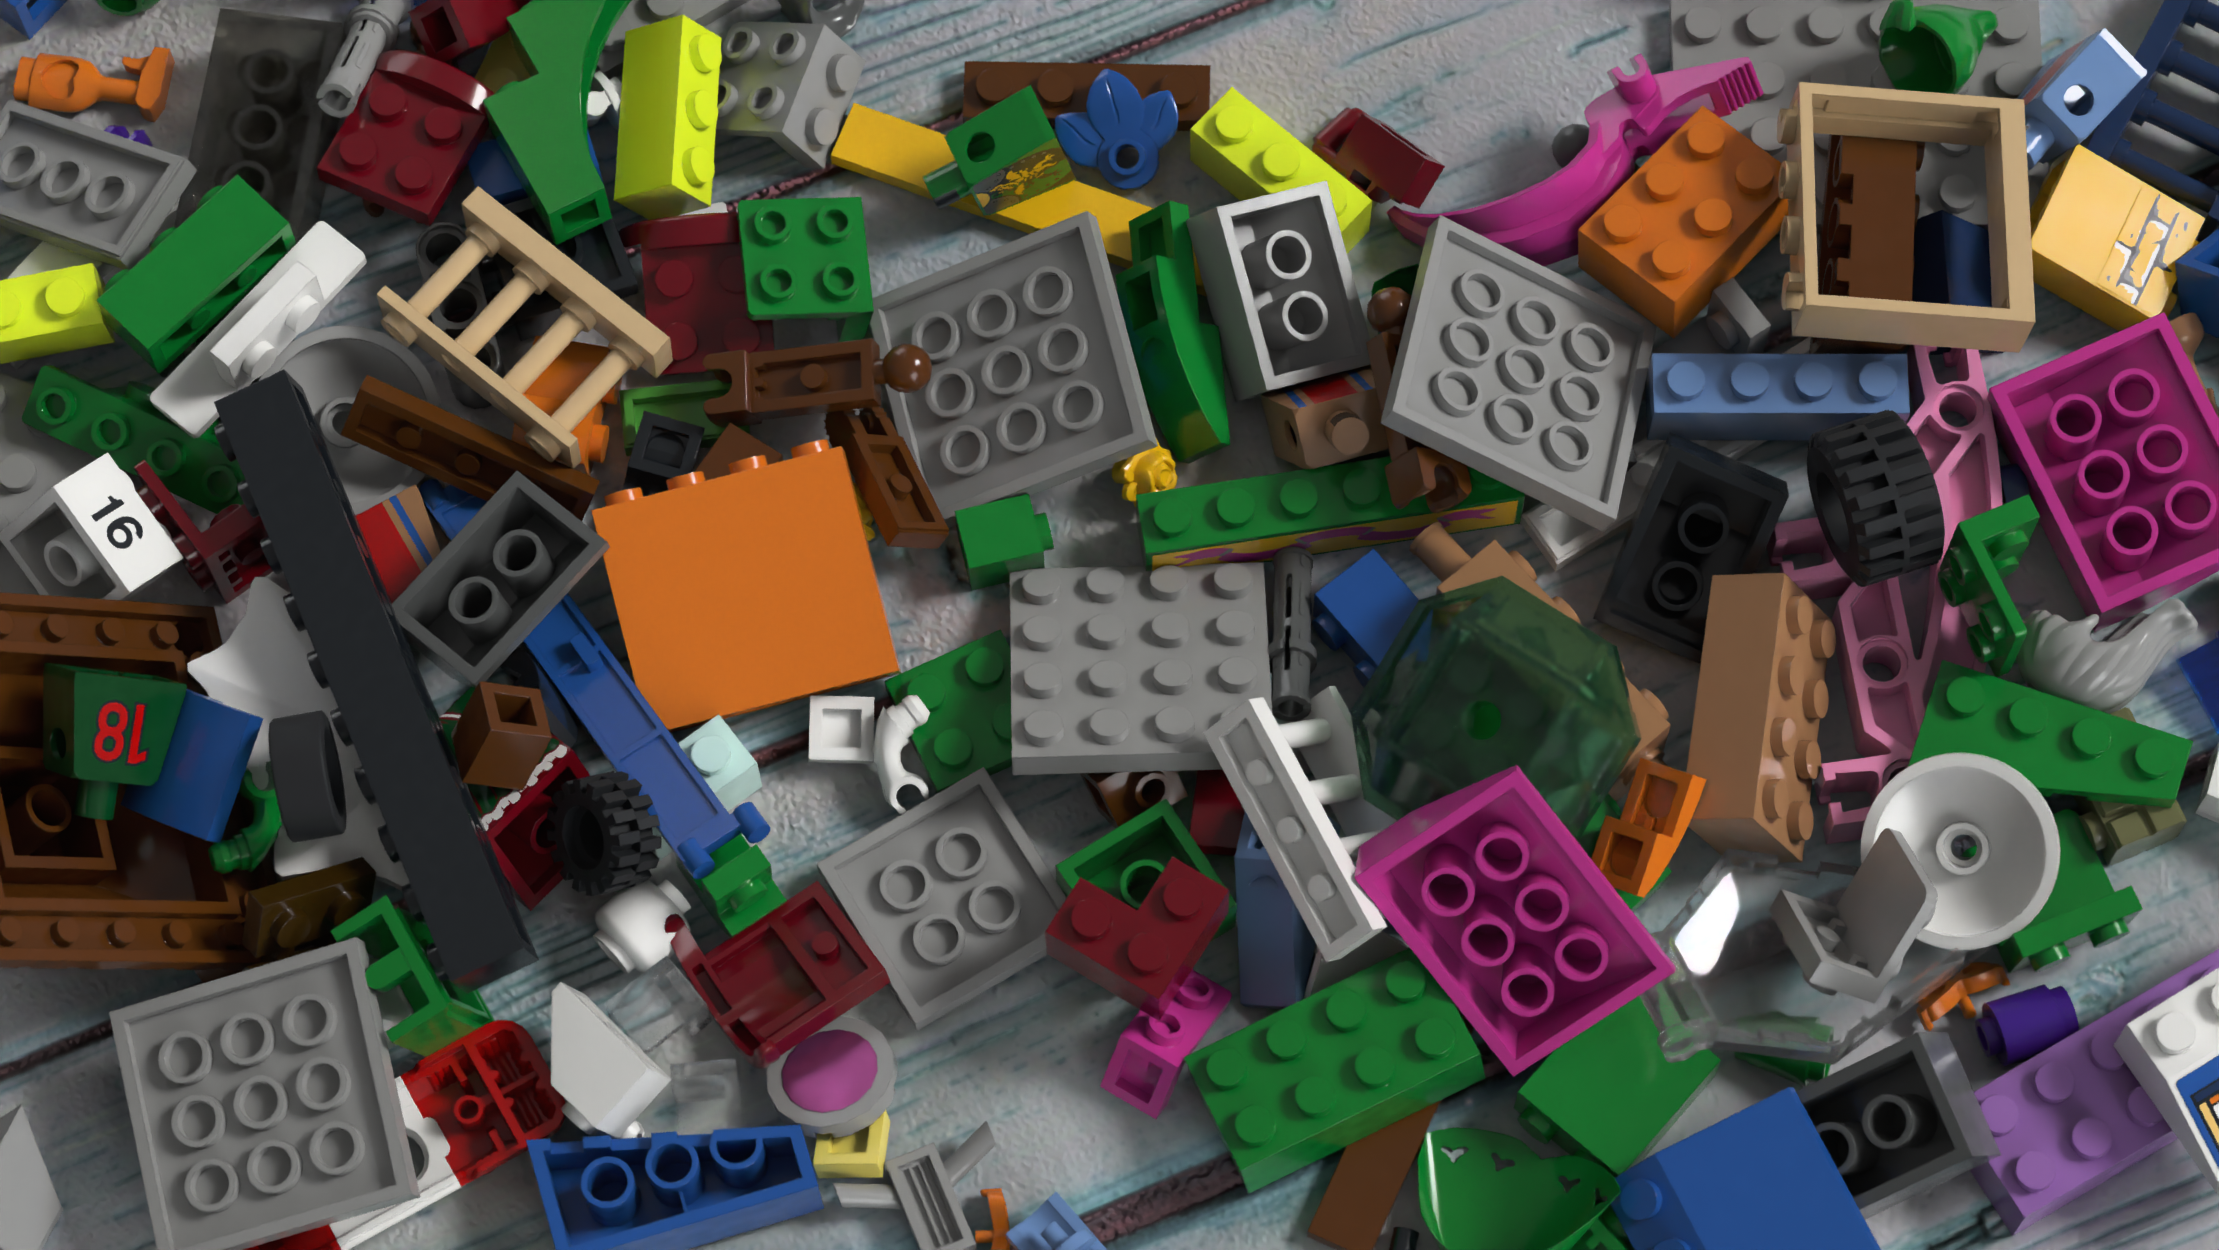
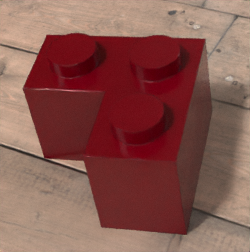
M1172 856L1139 909L1135 910L1080 877L1045 931L1047 954L1159 1021L1229 913V889Z

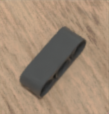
M440 222L427 227L419 235L416 243V256L423 284L439 269V266L434 265V262L442 255L453 253L468 238L465 230L459 225L450 222ZM478 264L431 313L433 324L453 340L488 305ZM469 308L475 310V314L465 322L454 323L448 321V317L458 309ZM495 334L475 357L503 378L506 372ZM445 368L452 392L461 404L473 409L492 406V404Z

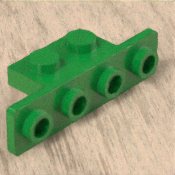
M53 365L41 367L22 415V421L25 424L94 457L99 458L108 452L120 469L137 477L134 466L145 460L169 492L215 514H218L230 505L244 504L239 494L237 483L245 480L238 460L230 462L217 440L214 427L218 426V419L199 438H192L152 405L150 395L155 388L149 385L129 381L127 386L102 389Z

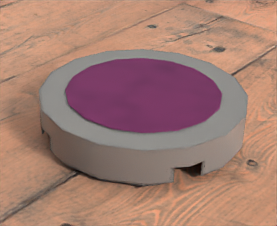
M839 1016L782 1054L779 1060L768 1066L766 1071L767 1093L782 1122L785 1125H801L804 1136L817 1138L815 1133H832L834 1138L850 1136L873 1124L891 1105L896 1092L894 1084L897 1079L896 1074L898 1075L897 1060L881 1031L864 1020Z

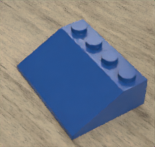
M1788 1087L1653 1154L1615 1177L1620 1187V1194L1614 1199L1611 1206L1634 1250H1881L1794 1087Z

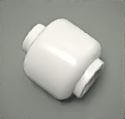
M666 879L658 886L650 880L637 883L634 887L618 890L598 908L595 920L599 930L593 935V938L610 960L626 974H629L634 968L642 973H652L675 954L670 942L676 932H665V919L671 914H679L690 931L689 923L684 914L691 906L680 891Z

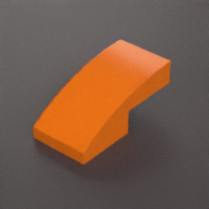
M1640 758L1620 820L1605 816L1591 858L1613 888L1645 898L1678 848L1697 807L1707 779Z

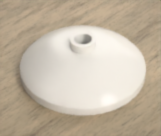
M1961 752L1945 753L1928 757L1910 765L1898 773L1880 791L1872 803L1863 826L1860 851L1861 864L1880 833L1885 828H1890L1902 833L1935 887L1937 902L1934 915L1929 924L1922 928L1915 938L1935 947L1970 950L1988 947L2010 938L2012 934L2021 931L2041 911L2054 888L2058 876L2060 839L2055 819L2046 800L2039 790L2020 772L1999 760L1984 755ZM1965 834L1975 840L1977 851L1974 856L1962 857L1957 854L1954 849V839L1956 836Z

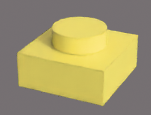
M885 1110L873 1124L850 1136L834 1138L832 1133H817L813 1166L818 1178H883L890 1129V1119L887 1111Z

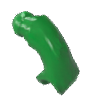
M270 761L266 762L265 766L269 782L263 791L254 785L252 773L246 767L238 792L241 796L250 800L253 805L252 823L248 827L239 829L238 834L232 835L231 839L221 840L218 843L214 842L208 849L209 860L214 871L227 874L232 870L239 869L240 871L248 870L251 873L263 861L269 848L278 837L282 822Z

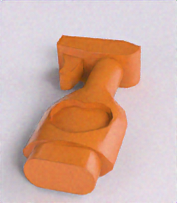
M154 47L151 55L137 59L123 57L122 63L125 70L140 76V80L136 81L105 77L101 75L91 62L78 57L40 53L37 58L21 57L14 83V99L26 101L28 106L37 109L67 113L83 111L101 101L137 105L145 120L156 122L165 110L175 61L170 49Z

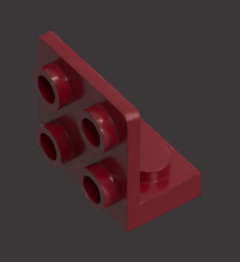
M142 460L134 466L143 485L136 490L137 494L156 520L169 531L172 542L184 557L182 561L183 566L202 592H206L214 587L224 602L228 604L248 590L255 577H266L273 572L260 544V539L268 536L260 516L253 518L244 504H233L220 511L212 519L210 527L201 533L148 463Z

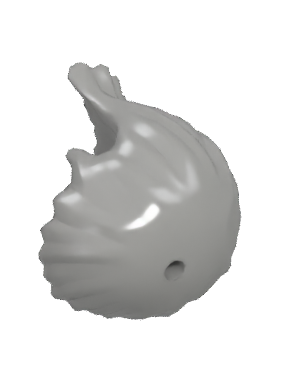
M2178 598L2168 599L2153 613L2136 614L2106 641L2097 642L2090 637V634L2099 621L2098 614H2092L2082 620L2068 622L2058 614L2051 615L2047 610H2035L2023 620L2028 634L2017 655V664L2028 688L2110 714L2132 701L2143 688L2164 655L2178 641L2193 634L2197 630L2198 622L2182 601Z

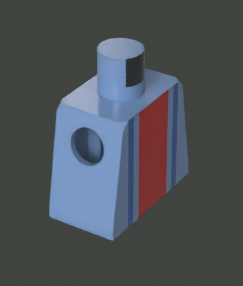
M2105 27L2048 60L2016 98L2024 100L2028 170H2031L2038 162L2044 164L2080 144L2147 74V71ZM2079 86L2085 88L2087 91L2084 92Z

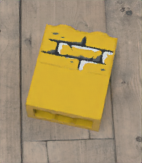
M2078 144L2052 163L2030 209L2033 280L2036 284L2117 331H2122L2163 312L2168 317L2177 300V294L2171 291L2177 279L2175 262L2200 243L2195 239L2205 218Z

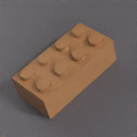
M1785 573L1712 575L1686 773L1707 780L1688 827L1729 863H1802L1805 840H1809L1813 832L1814 817L1809 803L1812 779L1818 777L1821 769V752L1817 739L1820 718H1824L1828 710L1829 696L1825 684L1827 658H1831L1835 652L1836 632L1832 620Z

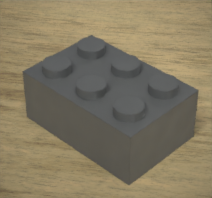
M1917 1032L1796 1091L1864 1219L1870 1218L2001 1155L1948 1032Z

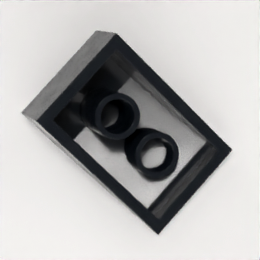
M1670 432L1644 489L1593 619L1701 664L1712 575L1754 574L1789 497L1787 482Z

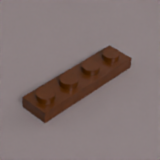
M965 61L963 123L1031 85L1051 128L1055 129V118L1058 115L1087 112L1086 102L1091 85L1102 70L1111 69L1128 78L1138 90L1142 100L1159 91H1171L1178 108L1179 121L1177 131H1190L1210 109V65Z
M366 375L340 434L487 502L518 471L580 521L583 520L600 483V480L556 460L550 462L534 450L369 375Z

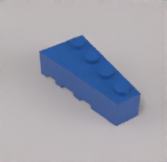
M801 1125L714 1129L712 1134L678 1135L677 1131L651 1133V1137L611 1139L610 1135L583 1137V1141L551 1142L550 1139L526 1140L556 1250H688L825 1209Z

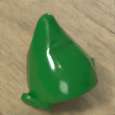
M1913 0L1892 1L1881 21L1878 43L1879 59L1892 86L1896 90L1957 94L1973 74L1983 44L1998 27L1997 16L1988 10H1974L1944 4L1914 7Z

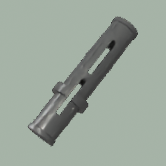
M1286 547L1278 550L1273 556V642L1269 644L1270 672L1272 673V714L1279 720L1299 721L1306 718L1311 712L1310 674L1317 667V650L1311 643V579L1313 559L1311 553L1304 548Z

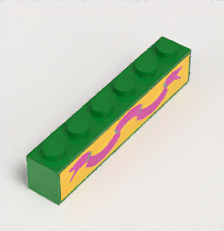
M1391 456L1314 469H1303L1137 494L1136 524L1143 565L1146 571H1154L1165 565L1187 567L1219 563H1265L1273 561L1274 554L1286 547L1304 548L1311 555L1410 541L1414 540L1425 528L1435 522H1440L1443 525V529L1449 535L1520 524L1525 494L1467 466L1472 490L1468 497L1456 506L1441 513H1433L1428 508L1425 495H1422L1410 501L1409 505L1403 509H1397L1391 500L1384 468L1392 462Z

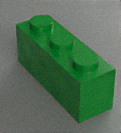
M237 174L225 186L219 185L208 191L198 203L196 211L178 228L171 227L162 232L151 245L150 252L132 269H124L116 273L107 282L102 295L96 301L107 325L159 374L241 301L297 243L289 222Z

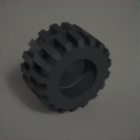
M1887 409L1815 432L1811 435L1810 442L1808 443L1807 474L1814 508L1833 556L1853 582L1860 587H1865L1937 564L1941 560L1945 531L1938 489L1920 443L1897 413Z

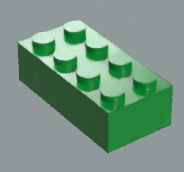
M1410 947L1184 1057L1192 1081L1249 1194L1485 1079L1481 1054L1454 1002Z

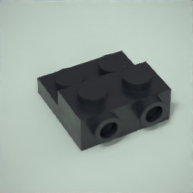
M529 197L503 205L619 298L622 299L638 294V283L613 217L556 245ZM496 253L493 257L485 255L478 263L483 275L495 271L501 290L515 276L512 270L515 266L499 253ZM501 290L493 292L492 298H494ZM545 290L541 295L533 293L502 327L504 329L515 325L520 341L533 338L536 335H542L562 315L560 309L562 303Z

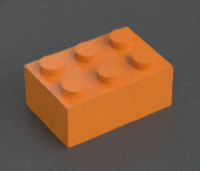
M1702 105L1578 229V267L1674 339L1708 305L1712 291L1732 277L1734 278L1781 230L1784 216H1789L1788 199H1780L1778 193L1779 172L1782 163Z

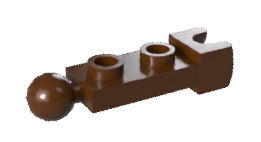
M1394 286L1378 290L1367 304V319L1372 328L1380 333L1366 342L1382 415L1411 300V294ZM1384 425L1392 460L1384 468L1391 500L1397 509H1403L1413 499L1425 495L1430 511L1441 513L1456 506L1468 497L1472 486L1467 465Z
M872 338L750 354L746 350L712 353L704 357L703 366L707 370L713 371L715 377L721 383H732V386L724 396L708 399L704 403L703 409L705 415L713 424L726 428L729 423L740 427L761 424L762 420L878 407L881 406V384H888L890 388L898 392L914 393L922 390L929 382L932 365L930 357L924 349L917 345L905 343L893 347L884 359H880V346Z

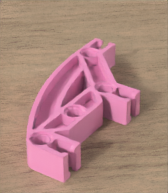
M1910 345L1907 353L1908 385L1914 408V415L1907 425L1920 443L1933 473L1941 501L1945 531L1942 558L1937 564L1930 565L1926 616L1918 659L1914 657L1898 576L1865 587L1858 586L1843 571L1833 556L1821 529L1818 517L1777 523L1767 543L1770 565H1780V573H1785L1811 600L1842 596L1837 602L1832 617V623L1836 632L1835 649L1856 752L1865 758L1821 764L1820 773L1815 780L1814 786L1818 805L1828 804L1829 813L1823 825L1826 844L1861 840L1863 826L1872 803L1886 784L1907 768L1942 660L1985 673L1987 662L1981 664L1970 648L1966 635V629L1969 625L1960 607L1953 608L1948 604L1938 582V572L1941 571L1940 565L1957 524L2003 505L1997 438L1991 406L1987 400L1988 391L1979 350L1951 348L1950 352L1943 353L1945 367L1956 366L1958 381H1951L1945 384L1936 382L1928 357L1930 351L1937 350L1936 346ZM1946 411L1960 413L1967 419L1969 425L1954 427L1947 424L1942 419L1940 413ZM1819 553L1822 556V564L1794 570L1792 560L1783 561L1782 555ZM1869 663L1883 664L1892 671L1894 679L1886 682L1876 681L1866 674L1863 666ZM1867 791L1871 795V806L1846 812L1842 811L1841 802L1831 803L1830 798L1831 793Z

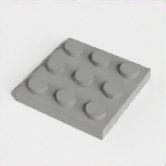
M984 767L817 863L818 872L845 916L886 969L891 981L888 985L916 1031L1048 955L1045 931L1067 898Z

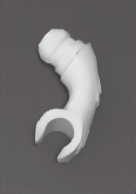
M907 695L897 706L892 705L887 709L883 706L877 720L872 749L885 800L899 814L907 811L904 805L900 804L896 798L901 786L906 784L915 785L920 789L925 800L929 799L928 785L922 777L906 771L901 763V750L909 743L907 738L914 734L913 730L918 726L925 724L930 715L929 710L918 695Z

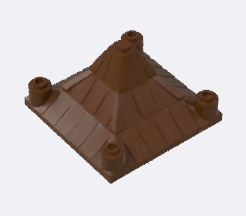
M0 592V968L66 969L72 967L80 969L126 968L143 970L171 968L175 970H195L200 980L206 983L242 972L244 967L261 962V957L255 958L242 944L249 892L277 883L270 849L263 861L251 873L248 870L240 871L239 869L232 870L227 874L219 873L213 870L208 854V849L214 842L188 834L120 805L127 784L119 783L113 820L93 819L73 814L79 779L46 770L43 763V671L45 663L156 675L187 684L188 690L209 697L208 693L189 674L188 663L223 645L214 607ZM237 793L221 840L231 839L232 835L238 834L239 829L248 827L252 823L253 805L250 800L244 798L239 793Z

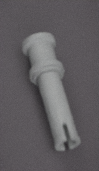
M359 0V5L350 10L344 22V32L347 38L342 44L328 76L316 94L317 98H322L318 105L325 113L340 118L353 113L359 99L358 97L364 89L379 55L390 51L394 47L400 35L399 24L408 19V12L413 9L414 0H376L375 2L374 0Z

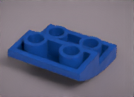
M186 689L185 698L158 781L153 786L127 784L120 805L204 840L220 842L264 718Z

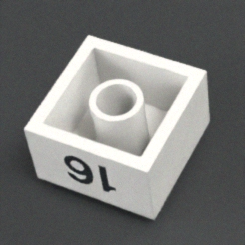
M108 452L54 485L0 532L1 542L40 595L131 601L184 558L172 542L169 531L156 520L135 491L130 477L119 469Z

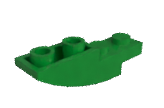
M1167 201L1129 221L1133 267L1115 275L1118 299L1147 402L1179 462L1189 464L1230 445L1229 421L1219 326L1202 323L1199 320L1192 241L1186 220L1189 219L1188 205Z

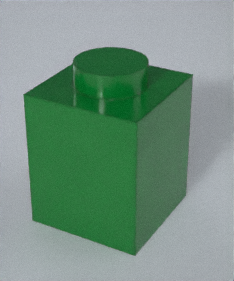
M1029 494L954 511L957 537L971 591L1010 582V573L1045 568L1044 551L1054 549L1053 539L1046 513L1034 515Z

